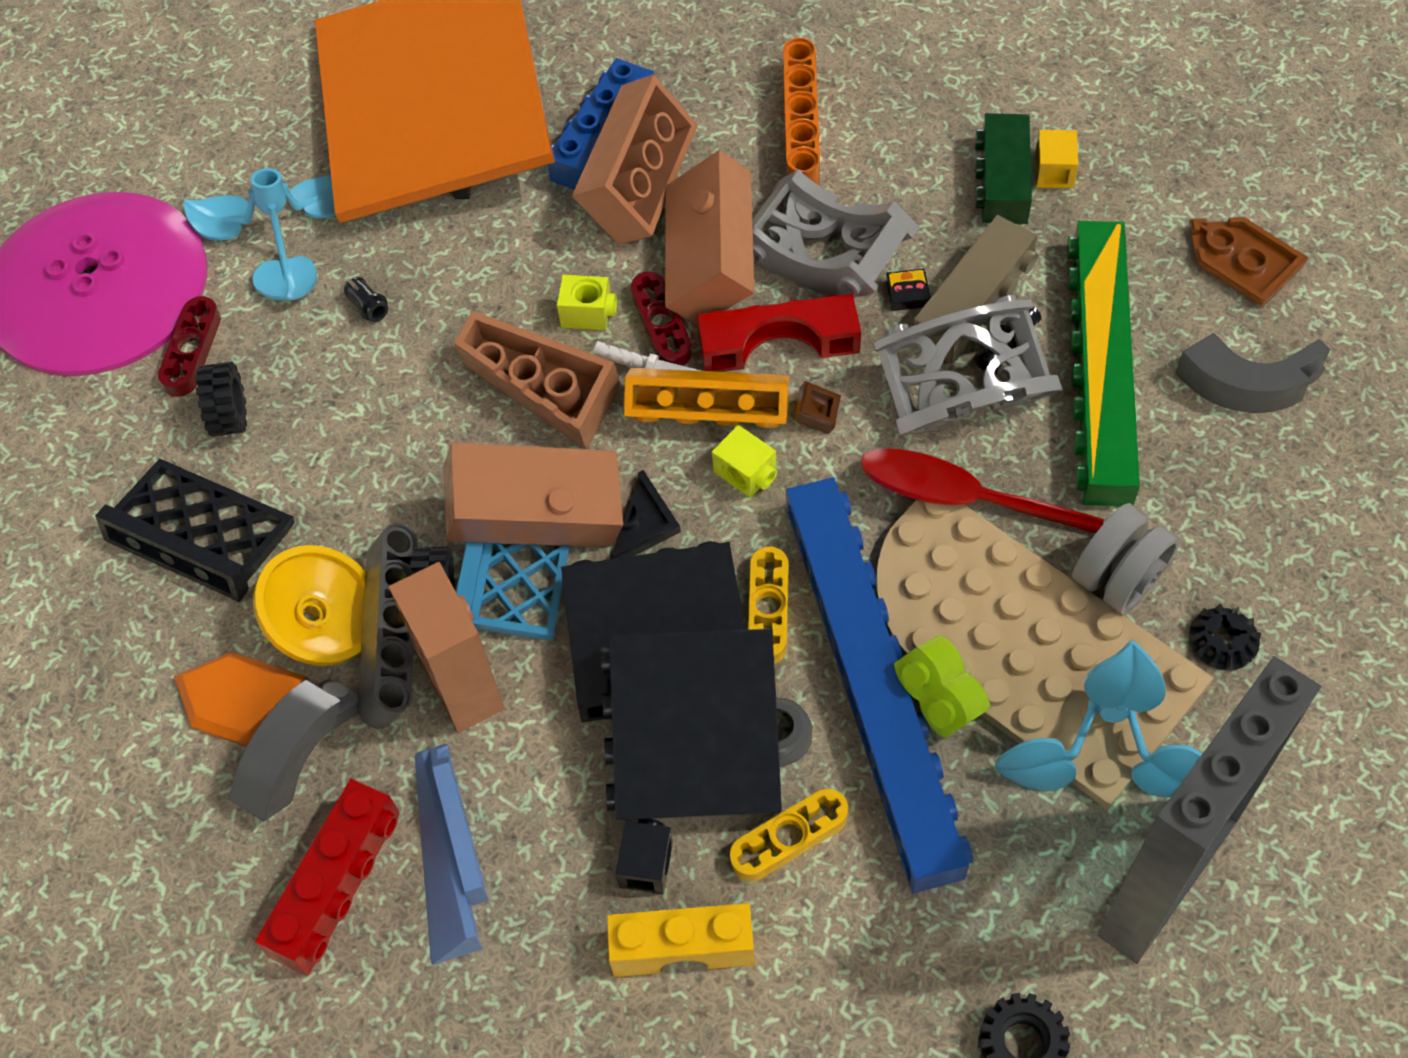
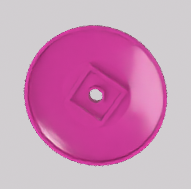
M104 192L80 196L59 203L37 214L19 227L0 247V348L15 361L26 367L44 373L63 376H83L108 372L148 356L171 339L186 302L194 297L203 295L207 280L208 264L204 245L199 234L191 227L187 218L171 205L136 193ZM89 267H97L91 274H81Z

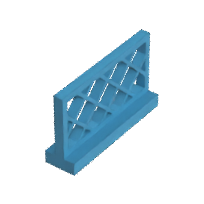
M466 542L456 593L458 597L463 595L474 616L472 622L475 628L482 631L553 641L563 587L561 566H566L570 546H561L546 555L539 545L512 544L504 548L501 543ZM528 545L539 560L522 570L511 555ZM493 547L498 552L494 556H492ZM559 558L556 568L552 562ZM504 560L515 575L497 585L488 572L491 567ZM546 567L555 578V583L539 592L528 577ZM521 582L533 597L515 608L504 592ZM487 584L491 590L484 594ZM552 595V600H551V605H550V604L546 601V598H548L549 596ZM495 597L499 599L508 611V613L498 619L480 617L481 607ZM539 604L549 616L547 627L529 625L521 614Z

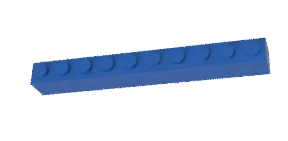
M834 477L787 488L786 510L911 892L914 894L965 880L969 863H973L971 847L965 835L959 837L954 821L958 820L956 804L950 793L944 795L940 779L944 777L940 758L936 752L930 754L925 740L929 738L927 721L922 712L916 713L912 703V699L915 698L905 690L897 677L894 663L902 658L900 644L896 635L889 636L885 625V623H889L887 607L883 598L876 599L873 586H876V578L871 562H864L860 551L864 549L859 527H851L848 518L851 515L848 495L846 491L839 492Z

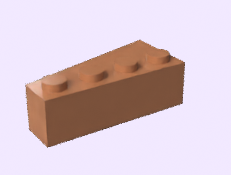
M471 311L454 342L464 366L584 449H587L620 386L613 361L475 311Z

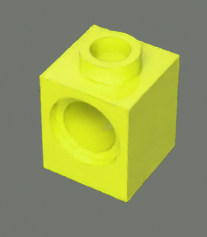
M562 275L557 302L561 328L607 330L609 316L615 317L617 311V294L610 291L609 277Z
M737 425L712 451L713 472L749 498H752L760 488L766 490L777 476L776 450L740 425Z

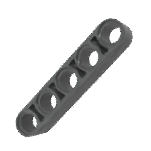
M401 523L388 525L368 548L366 558L358 711L362 721L375 729H383L389 726L407 709L412 698L414 645L388 585H392L412 575V552H414V548H418V540L414 531ZM385 621H388L392 625V627L386 624ZM382 658L388 661L391 667L386 665ZM380 698H383L385 701H387L390 707L385 706L381 702Z

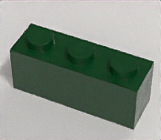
M985 113L983 128H976L975 151H982V157H976L975 179L982 180V186H976L975 208L982 209V223H991L999 215L1015 224H1028L1032 203L1030 114Z

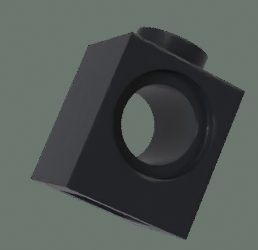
M650 818L639 819L637 823L625 821L615 873L619 888L658 894L665 893L673 847L671 827H666L664 823Z

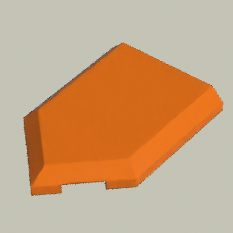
M229 652L174 675L191 727L247 747L254 733L275 705L298 684L309 680L306 676L234 652Z

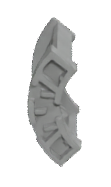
M798 169L777 182L771 190L772 193L752 219L754 264H760L772 273L817 293L826 295L853 293L854 298L867 296L875 293L878 285L874 281L902 241L913 238L920 227L895 201L876 205L856 203L853 208L837 203L838 196L818 186ZM781 201L787 204L786 215L775 210ZM766 221H770L780 226H773L769 228L770 238L777 239L779 241L778 243L770 239L761 231V228L766 223ZM810 221L817 223V225H810ZM833 231L842 234L843 246L847 252L819 261L812 260L801 236L821 238Z
M1007 295L996 299L992 304L944 315L909 328L907 324L891 327L884 332L886 337L873 342L875 351L879 352L899 415L896 423L900 435L922 434L946 424L970 417V408L975 410L979 408L985 409L990 406L991 411L1011 406L1026 405L1063 390L1058 375L1049 374L1029 310L1034 308L1031 299L1017 300L1015 295ZM1008 321L1011 332H1004L1000 327V322ZM988 323L987 330L977 326ZM943 334L935 346L930 338ZM960 337L976 341L997 355L988 364L983 373L981 390L976 391L972 383L965 376L957 372L939 371L950 348ZM1014 337L1017 347L1011 349L1007 344ZM906 347L918 348L920 356L914 359L908 358L906 363L912 368L925 367L923 373L904 376L896 352ZM1003 363H1006L1007 367L1003 368L1001 372L1007 376V382L998 381L994 375L995 369ZM936 382L955 384L958 390L957 395L954 397L945 396L943 390L947 384L935 387ZM919 385L917 411L914 410L907 386Z

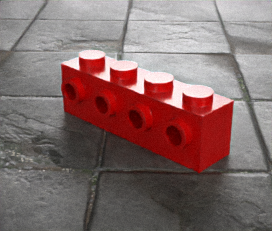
M350 778L254 941L268 958L306 976L310 974L314 965L321 960L327 950L329 938L339 921L343 920L347 915L354 894L362 880H365L371 873L379 850L385 840L393 834L397 826L400 813L390 795Z

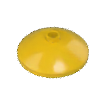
M297 546L279 553L266 564L254 587L253 608L260 629L279 651L305 664L331 666L353 659L361 653L366 571L349 556L324 546ZM303 613L311 614L315 621L308 620Z

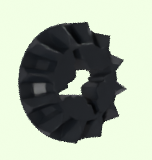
M1220 603L1215 608L1208 610L1203 608L1191 623L1189 629L1190 646L1202 662L1213 668L1229 671L1243 668L1254 660L1259 651L1261 633L1257 632L1254 626V618L1248 619L1245 615L1241 614L1239 607L1235 609L1223 608ZM1222 623L1224 628L1227 629L1228 634L1236 635L1230 643L1229 650L1223 637L1215 636L1218 634Z

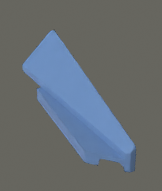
M447 743L420 751L415 755L431 964H439L482 950L471 906L489 901Z

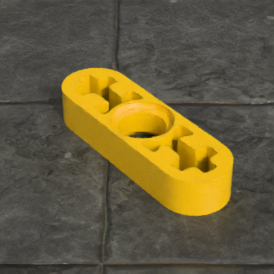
M763 547L753 554L750 562L748 630L764 629V626H772L774 664L784 658L787 651L789 567L788 558L782 550L776 547ZM768 561L774 562L775 566L773 584H765L764 567ZM771 597L778 600L781 607L773 614H764L757 609L756 605L761 599Z
M833 789L819 790L737 839L730 850V863L734 874L744 881H758L841 831L848 820V803L846 798L840 792ZM825 803L829 808L836 805L838 807L836 809V819L830 820L828 816H822L814 821V830L816 832L811 833L809 824L802 814L806 813L808 821L820 814V804ZM794 825L801 830L803 837L796 845L786 846L778 841L776 837L777 831L782 826ZM768 836L771 848L778 855L772 857L769 848L758 856L759 865L753 868L749 862L741 865L740 863L743 861L742 852L748 849L752 854L763 850L765 848V841L762 838Z

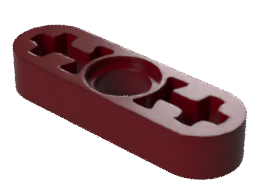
M642 272L635 276L631 282L632 299L655 354L659 356V360L684 366L690 361L692 350L691 340L680 315L665 307V281L663 277L655 272ZM650 287L654 291V302L650 303V298L643 288ZM659 314H665L672 318L664 326H656L651 323V319ZM672 336L674 345L677 349H680V352L673 353L671 349H668V337Z
M207 296L194 297L183 306L161 363L158 378L166 393L171 396H185L196 388L197 368L205 365L218 330L221 314L214 300ZM195 316H200L199 322H197ZM196 340L200 342L198 348L192 352L186 353L181 351L182 346L188 341ZM181 370L184 372L185 377H179ZM171 378H177L176 382H172Z

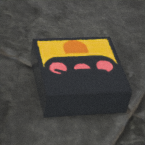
M925 268L887 272L886 283L892 311L923 308L931 298Z

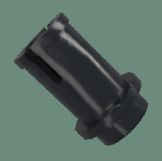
M353 277L351 280L359 289L355 290L347 282L344 287V294L359 308L362 318L372 322L382 320L387 315L389 309L386 297L376 293L362 277Z

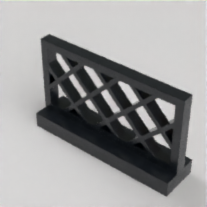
M160 458L114 508L105 504L95 515L104 541L238 602L243 599L249 590L247 581L295 523L294 517ZM163 474L177 479L178 485L158 490L153 488V485ZM200 491L210 494L211 500L187 505L185 495ZM180 496L181 507L158 512L156 501ZM151 503L152 513L136 517L128 514L134 506ZM235 505L244 509L245 515L220 520L219 509ZM210 511L214 512V522L191 527L189 516ZM184 518L186 528L170 532L161 529V522ZM268 520L277 523L272 531L254 535L252 524ZM243 526L248 527L249 537L225 542L223 531ZM217 532L220 540L218 544L201 547L194 542L195 537ZM251 547L253 549V554L244 565L232 561L228 557L230 552Z

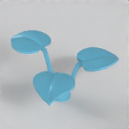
M272 168L257 170L251 176L252 189L248 190L249 202L242 197L232 195L215 196L202 200L184 199V210L191 227L200 236L216 241L232 239L238 236L242 230V224L247 225L251 223L256 204L263 213L271 217L280 261L271 260L264 262L256 268L252 278L257 292L267 298L285 301L286 299L295 300L301 298L313 289L317 280L315 265L309 258L304 256L286 258L277 213L283 210L287 199L294 210L304 208L306 215L309 217L330 218L336 216L331 174L301 182L289 191L288 184L283 183L279 171Z
M1131 640L1115 655L1092 668L1085 677L1084 689L1090 698L1088 701V711L1069 750L1065 751L1063 744L1056 739L1037 738L1016 745L1003 753L995 762L997 771L1018 785L1041 791L1061 789L1069 785L1076 777L1077 768L1070 760L1078 756L1096 713H1099L1105 721L1112 723L1121 722L1128 718L1138 753L1144 760L1132 768L1131 776L1135 784L1150 795L1171 797L1202 753L1186 745L1163 746L1157 749L1153 755L1147 750L1136 718V712L1150 711L1159 706L1165 698L1166 686L1163 676L1152 658L1134 640Z

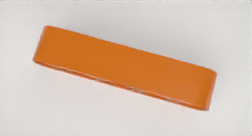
M798 37L787 41L783 48L786 176L799 169L819 186L820 145L816 49L811 40Z

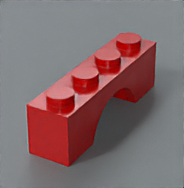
M853 293L845 295L833 294L823 298L808 300H790L786 303L764 306L753 305L748 308L727 311L715 310L697 315L699 340L705 371L726 372L744 369L749 355L755 348L767 341L778 338L802 341L811 346L821 358L860 353L861 327Z

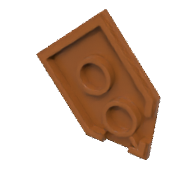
M1229 217L1228 221L1207 222L1206 218L1190 219L1189 221L1197 265L1261 307H1264L1303 268L1308 260L1306 255L1245 217Z

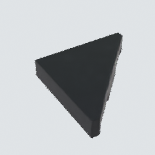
M644 470L638 472V479L631 500L628 501L623 515V527L619 532L614 549L610 553V559H614L621 554L637 555L681 532L679 523Z

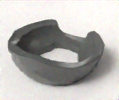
M776 697L777 711L788 714L794 723L790 736L778 742L780 767L797 762L807 753L812 743L813 726L808 714L799 704L787 698Z

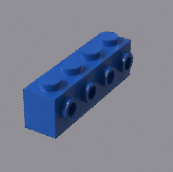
M616 58L609 69L602 72L595 89L591 94L585 96L576 116L566 123L563 134L557 143L552 145L555 162L547 165L550 181L575 190L621 85L653 75V70Z

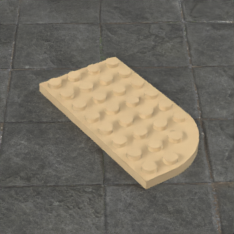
M916 500L894 523L884 540L878 559L876 596L877 599L883 598L887 607L889 623H885L889 636L896 635L903 656L938 635L947 638L960 653L965 671L978 680L988 696L991 709L980 716L1018 744L1037 738H1052L1060 741L1065 751L1069 750L1088 711V701L1090 698L1084 689L1085 677L1092 668L1115 655L1131 640H1134L1152 658L1159 668L1166 686L1165 698L1159 706L1150 711L1136 712V718L1145 746L1152 755L1213 680V677L1126 616H1122L1100 598L966 505H944ZM1099 713L1095 714L1078 756L1070 760L1077 768L1076 777L1071 783L1107 810L1110 809L1132 782V768L1144 761L1138 753L1128 718L1121 722L1112 723L1102 719Z

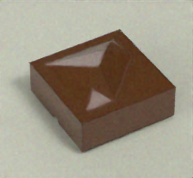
M805 381L799 388L793 420L829 434L835 428L841 395Z

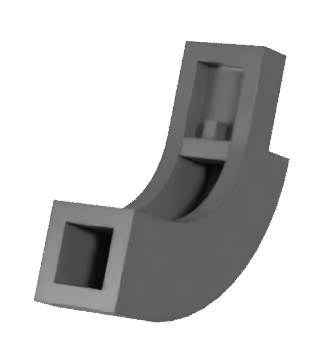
M1212 333L1182 351L1176 374L1198 395L1221 407L1248 413L1274 412L1291 407L1302 401L1308 385L1315 382L1324 373L1325 367L1323 365L1331 349L1318 339L1285 360L1275 363H1257L1238 356L1215 333Z
M331 679L318 686L305 680L293 688L269 712L248 743L234 775L229 800L262 821L267 820L290 805L294 798L300 772L310 753L326 734L359 714V695L348 690L345 685Z

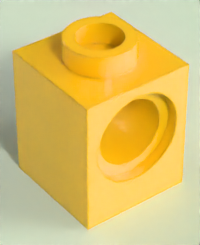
M1039 130L1035 150L1036 188H1074L1079 165L1077 130Z

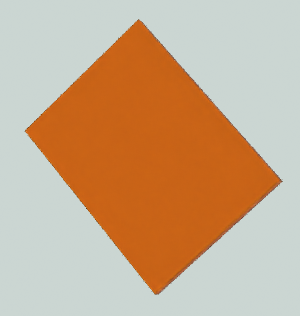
M380 0L315 19L334 209L339 223L555 162L522 0Z

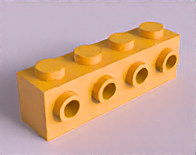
M631 368L625 376L624 416L636 417L637 421L655 422L659 421L660 418L675 419V422L682 424L699 423V420L715 421V424L722 426L739 425V422L755 423L757 427L775 428L779 427V424L787 423L790 375Z

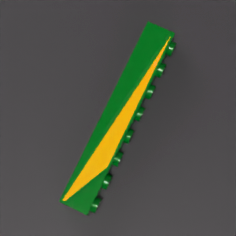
M1078 220L1075 236H1068L1066 250L1067 259H1073L1074 267H1069L1068 290H1075V298H1070L1069 321L1076 322V330H1072L1070 336V353L1077 354V363L1073 362L1071 386L1078 387L1079 396H1074L1072 406L1073 420H1080V430H1075L1073 444L1074 455H1081V465H1077L1075 470V489L1082 490L1083 505L1122 506L1130 503L1134 506L1140 488L1125 221Z

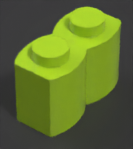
M938 635L916 647L894 663L900 683L911 696L919 700L925 720L944 739L991 709L984 688L975 677L965 671L960 653L942 635Z

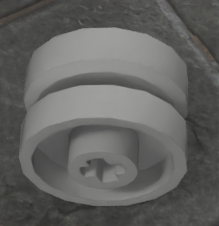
M1130 503L1122 505L1100 527L1082 552L1072 573L1073 580L1089 592L1105 587L1104 602L1122 616L1129 613L1151 590L1170 564L1180 544V538L1162 525L1146 532L1148 516Z

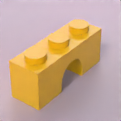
M750 903L607 915L609 963L614 977L661 973V967L681 961L702 962L707 964L708 969L755 965Z

